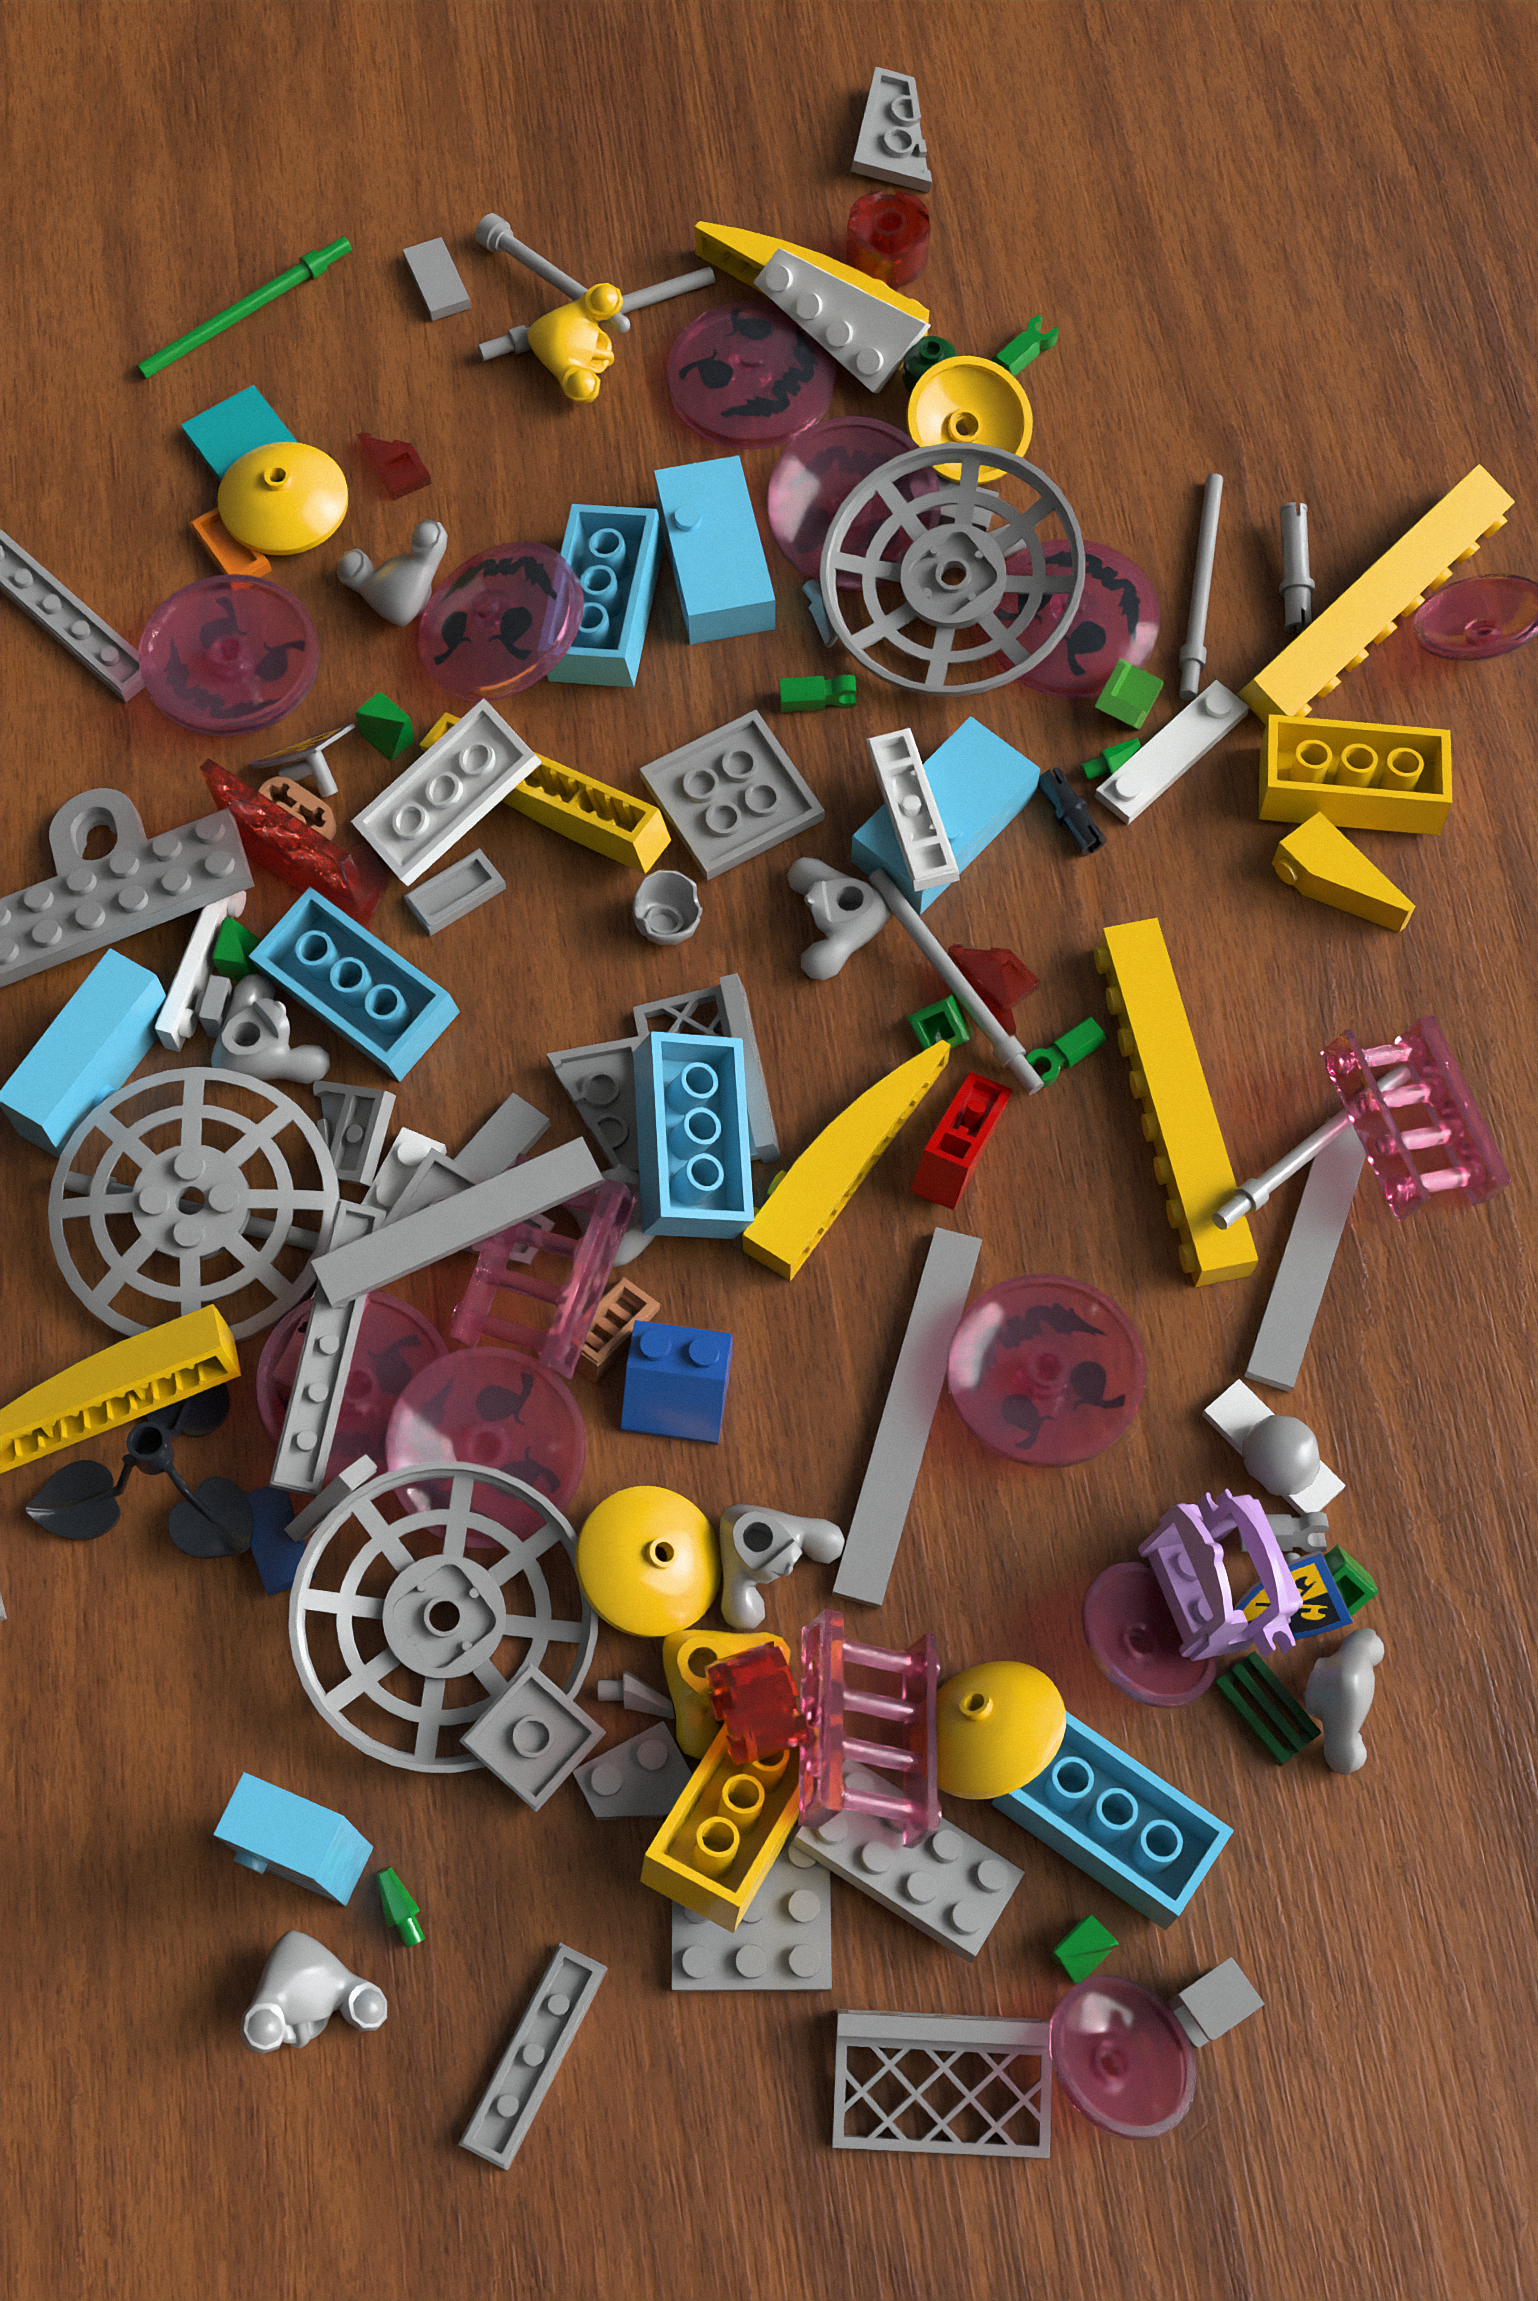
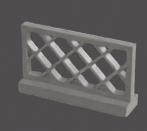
M738 973L720 977L721 985L633 1007L640 1044L650 1033L646 1018L667 1014L676 1020L668 1033L679 1034L686 1025L703 1036L722 1037L717 1034L722 1026L724 1037L742 1039L750 1161L761 1159L763 1164L782 1160L746 991ZM712 1001L717 1002L719 1013L708 1028L690 1019L698 1005Z
M837 2008L832 2148L1050 2158L1052 2051L1055 2043V2024L1051 2019ZM847 2046L870 2047L884 2062V2065L862 2086L846 2069ZM880 2048H899V2050L889 2059ZM910 2049L925 2050L938 2065L916 2088L895 2066ZM933 2050L953 2052L942 2061ZM964 2052H978L992 2069L969 2091L948 2067ZM987 2053L1007 2055L996 2064ZM1018 2054L1040 2055V2078L1022 2093L1002 2070ZM890 2069L910 2094L887 2115L867 2091ZM944 2072L964 2096L941 2118L921 2096V2093ZM999 2075L1018 2099L999 2118L994 2120L977 2101L975 2096ZM847 2079L856 2091L845 2101ZM1038 2090L1039 2111L1029 2101ZM862 2096L882 2121L866 2136L844 2135L845 2112ZM916 2099L935 2120L936 2124L921 2138H907L893 2120ZM969 2102L990 2124L975 2141L960 2140L947 2125ZM1023 2105L1039 2121L1038 2144L1015 2143L1001 2128ZM888 2126L897 2137L878 2135ZM943 2129L951 2140L932 2138ZM997 2132L1005 2142L986 2141Z

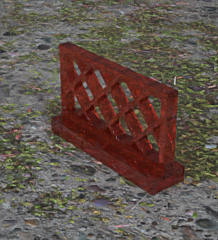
M208 758L199 767L218 811L229 808L233 814L245 855L302 895L309 887L313 888L354 921H357L380 895L376 885L357 873L350 853Z

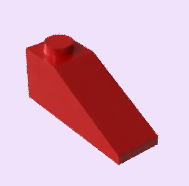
M970 1071L924 1148L910 1192L924 1197L933 1203L955 1210L975 1173L1008 1104L1013 1089Z

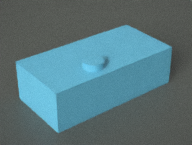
M733 456L654 470L656 503L689 644L774 630L775 596L740 457Z
M572 504L553 585L557 598L555 601L553 598H550L538 650L549 682L634 688L665 544V537L657 509Z
M971 716L923 764L959 874L1036 796L1041 769ZM885 803L852 836L851 862L868 876L877 869L883 868L914 911L919 915L951 884L947 883L914 892Z
M311 887L306 890L249 955V958L263 976L267 977L277 987L399 1082L460 1012L447 991Z
M111 948L107 951L0 1090V1107L20 1136L55 1157L60 1158L74 1131L91 1111L121 1088L159 1037L155 1024L167 996L156 974Z
M651 1031L633 1052L642 1234L735 1239L754 1222L743 1041L741 1038Z
M1067 1711L1063 1740L1048 1766L1032 1781L1011 1793L995 1797L991 1804L1165 1931L1179 1917L1234 1831Z
M245 1772L213 1834L237 1853L233 1860L234 1862L260 1874H263L264 1871L272 1873L343 1906L347 1905L373 1849V1846L343 1815Z

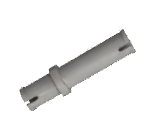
M1296 502L1283 504L1279 508L1283 581L1279 585V593L1284 598V629L1288 633L1294 632V625H1296L1297 633H1301L1313 622L1311 594L1315 591V582L1310 578L1308 508L1306 504L1299 503L1298 512H1296Z

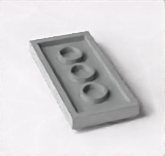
M849 1755L792 1842V1845L970 1964L978 1954L1025 1874L1023 1870Z

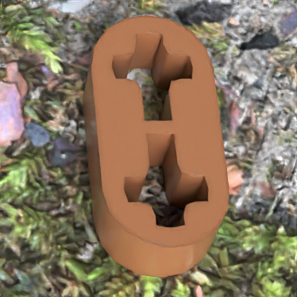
M273 777L262 784L259 789L258 798L263 812L269 820L309 846L319 847L333 839L336 834L337 825L331 808L325 802L286 777ZM287 794L292 808L281 801L274 805L272 798L275 795L283 798ZM303 815L315 822L322 818L323 826L319 828L313 825L308 829Z

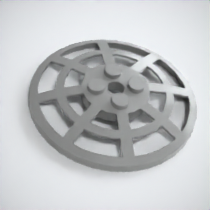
M942 443L925 446L896 456L872 471L855 486L839 507L828 529L821 555L820 582L823 602L833 630L845 649L863 668L882 681L905 691L928 696L960 697L983 693L1008 684L1033 669L1051 653L1065 635L1078 610L1084 588L1085 552L1081 529L1073 508L1060 488L1033 464L1020 456L1000 448L977 443ZM945 463H962L959 489L932 492L907 503L892 483L903 475L924 467ZM980 465L994 467L1018 477L1032 486L1042 497L1024 514H1021L1016 508L1002 499L977 491ZM878 493L892 515L875 534L867 550L866 557L840 552L842 541L852 521L864 505ZM957 505L954 524L941 525L927 531L917 517L918 514L935 507ZM975 506L996 513L1011 525L993 539L981 529L972 526ZM1053 510L1060 519L1069 541L1072 558L1071 576H1046L1044 552L1034 528ZM902 527L913 541V544L905 554L902 564L879 561L888 541ZM1021 539L1026 543L1031 556L1033 576L1007 575L1003 554ZM950 568H960L966 573V577L960 584L951 586L941 580L944 572ZM836 570L862 576L864 601L874 623L851 635L846 627L838 606L835 585ZM876 579L900 582L907 603L885 616L877 597ZM1004 593L1029 594L1021 614L1007 629L993 613L1000 604ZM1069 594L1066 607L1055 629L1042 646L1030 655L1016 638L1023 633L1033 620L1043 595ZM915 618H920L925 623L937 627L933 649L913 643L897 630ZM979 624L992 639L990 642L972 649L951 651L956 629ZM886 638L892 645L904 653L930 662L925 684L908 680L888 671L872 660L864 649ZM1001 650L1015 665L1009 671L981 682L958 686H943L948 664L977 661Z
M189 1067L166 1070L141 1078L116 1091L93 1109L74 1131L59 1158L51 1182L48 1206L50 1240L58 1266L71 1290L90 1312L113 1330L129 1338L153 1328L140 1325L116 1313L107 1306L125 1283L150 1297L181 1303L182 1317L201 1309V1302L213 1301L231 1295L257 1278L278 1299L265 1310L247 1320L229 1326L233 1332L236 1344L251 1339L278 1324L302 1303L317 1284L318 1276L311 1261L323 1256L325 1253L336 1203L340 1199L339 1180L331 1153L315 1124L295 1102L275 1087L250 1075L222 1068ZM185 1080L182 1106H174L154 1112L135 1122L128 1129L110 1113L121 1102L145 1089L167 1082ZM205 1080H218L245 1087L266 1097L278 1108L256 1125L250 1119L231 1110L212 1105H203ZM202 1119L225 1123L240 1130L245 1135L225 1153L215 1148L201 1145ZM182 1120L181 1145L167 1149L157 1156L138 1139L146 1132L160 1125ZM292 1121L302 1130L314 1151L322 1175L323 1191L293 1190V1181L287 1162L278 1146L271 1139ZM96 1126L113 1144L108 1148L96 1169L90 1196L63 1199L64 1183L72 1159L84 1138ZM261 1149L273 1168L278 1190L250 1189L239 1167L256 1151ZM125 1153L142 1169L136 1179L133 1192L105 1195L110 1174L120 1156ZM189 1191H198L205 1198L203 1208L198 1213L192 1215L181 1213L179 1210L181 1197ZM251 1209H278L272 1233L265 1246L258 1252L241 1236L248 1224ZM293 1210L323 1211L322 1226L315 1249L303 1272L291 1284L271 1263L278 1256L287 1239L293 1220ZM132 1213L135 1225L141 1236L121 1257L109 1237L104 1215ZM90 1216V1226L95 1243L104 1260L111 1267L110 1271L93 1291L82 1280L70 1258L63 1234L62 1219ZM156 1250L169 1258L180 1261V1287L155 1282L138 1273L137 1269ZM228 1250L245 1266L242 1270L225 1280L201 1286L200 1261L213 1258Z
M433 1461L408 1465L380 1475L353 1491L327 1515L311 1537L297 1566L290 1594L288 1628L292 1657L302 1685L320 1715L341 1737L359 1750L392 1766L419 1772L456 1773L483 1768L486 1765L473 1753L454 1757H435L439 1725H456L479 1719L529 1662L535 1667H539L546 1651L548 1640L579 1643L575 1661L564 1686L561 1688L573 1701L592 1662L598 1635V1614L586 1600L579 1584L582 1602V1623L551 1619L548 1586L542 1570L536 1561L538 1556L560 1540L569 1554L576 1573L575 1551L578 1536L568 1520L545 1496L524 1481L498 1469L469 1462ZM435 1478L453 1479L449 1509L418 1512L388 1525L371 1502V1500L384 1492L411 1482ZM479 1482L491 1485L515 1496L536 1511L547 1524L525 1542H522L500 1523L480 1514L469 1512L473 1483ZM354 1514L372 1539L364 1545L351 1563L342 1582L340 1593L309 1589L313 1571L325 1546L339 1527ZM447 1525L442 1555L429 1556L415 1562L398 1539L404 1534L420 1528ZM467 1528L477 1530L492 1537L506 1547L510 1553L489 1570H485L476 1562L463 1557ZM382 1551L399 1574L391 1585L386 1599L355 1595L365 1570ZM522 1569L526 1573L533 1591L536 1617L506 1614L504 1598L499 1587ZM439 1602L452 1603L459 1611V1622L450 1631H438L430 1623V1610ZM306 1610L337 1614L336 1627L339 1646L346 1666L352 1675L327 1694L318 1681L309 1656L305 1631ZM352 1616L383 1620L384 1633L389 1647L366 1665L360 1659L354 1642ZM503 1635L533 1638L523 1664L507 1683L490 1661V1656L498 1647ZM403 1663L412 1671L425 1676L421 1707L411 1705L396 1698L382 1688L377 1681ZM473 1672L491 1695L487 1699L468 1707L442 1710L446 1679L460 1677ZM365 1692L373 1701L387 1711L406 1720L418 1722L415 1754L398 1751L373 1740L352 1725L339 1710Z

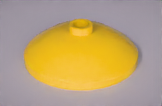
M957 356L932 366L914 386L906 408V427L914 450L942 443H977L997 447L1023 457L1031 440L1033 427L1032 411L1025 391L1006 369L981 357ZM961 424L965 426L968 435H960L956 430V425ZM945 463L928 467L942 478L960 484L962 463ZM980 465L978 485L995 481L1006 475L1007 472L994 467Z
M277 442L266 444L247 452L230 466L219 486L218 509L227 531L243 546L268 555H291L318 546L337 530L347 511L348 489L341 469L326 453L302 443Z
M636 1486L612 1494L589 1514L580 1530L576 1544V1573L586 1600L604 1621L632 1636L660 1638L688 1628L698 1621L709 1609L715 1599L721 1581V1551L709 1521L693 1503L665 1488ZM656 1546H660L666 1551V1562L658 1560L655 1556Z
M996 1661L967 1669L946 1682L925 1706L918 1721L915 1735V1749L919 1763L932 1783L944 1792L956 1797L990 1799L1011 1793L1037 1777L1056 1755L1066 1728L1064 1702L1049 1677L1030 1665L1014 1661Z

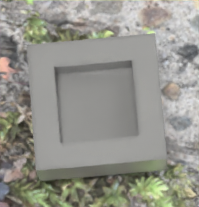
M210 975L206 991H200L197 997L196 1017L200 1019L208 1037H218L228 1014L234 992L229 978Z

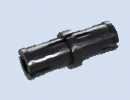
M1055 767L1052 772L1050 769L1044 772L1039 777L1037 787L1055 812L1053 818L1059 826L1065 827L1082 856H1087L1090 852L1092 854L1104 846L1107 839L1086 810L1089 807L1083 797L1076 795L1060 768Z

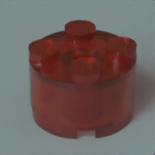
M881 189L871 191L860 197L852 205L847 223V265L873 279L883 281L894 291L917 280L926 269L929 256L931 226L929 212L925 204L915 195L902 190H896V195H882Z
M774 1641L713 1661L712 1664L704 1666L711 1689L707 1691L709 1703L717 1721L724 1719L729 1733V1735L725 1736V1740L735 1766L743 1763L749 1764L809 1742L805 1713L794 1717V1713L797 1712L795 1698L800 1697L782 1651L778 1646L774 1647Z

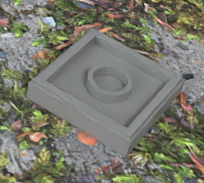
M529 1662L459 1741L537 1812L607 1732L537 1667Z

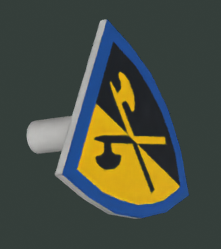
M351 723L305 739L249 763V765L255 769L266 768L305 757L304 760L280 767L279 776L289 778L294 782L313 776L321 797L330 796L338 792V789L321 750L349 732L355 725Z
M1321 1550L1303 1557L1296 1553H1288L1283 1556L1303 1600V1605L1290 1617L1291 1622L1288 1624L1294 1639L1326 1633L1353 1623ZM1261 1580L1252 1585L1234 1608V1610L1243 1611L1248 1625L1271 1605Z

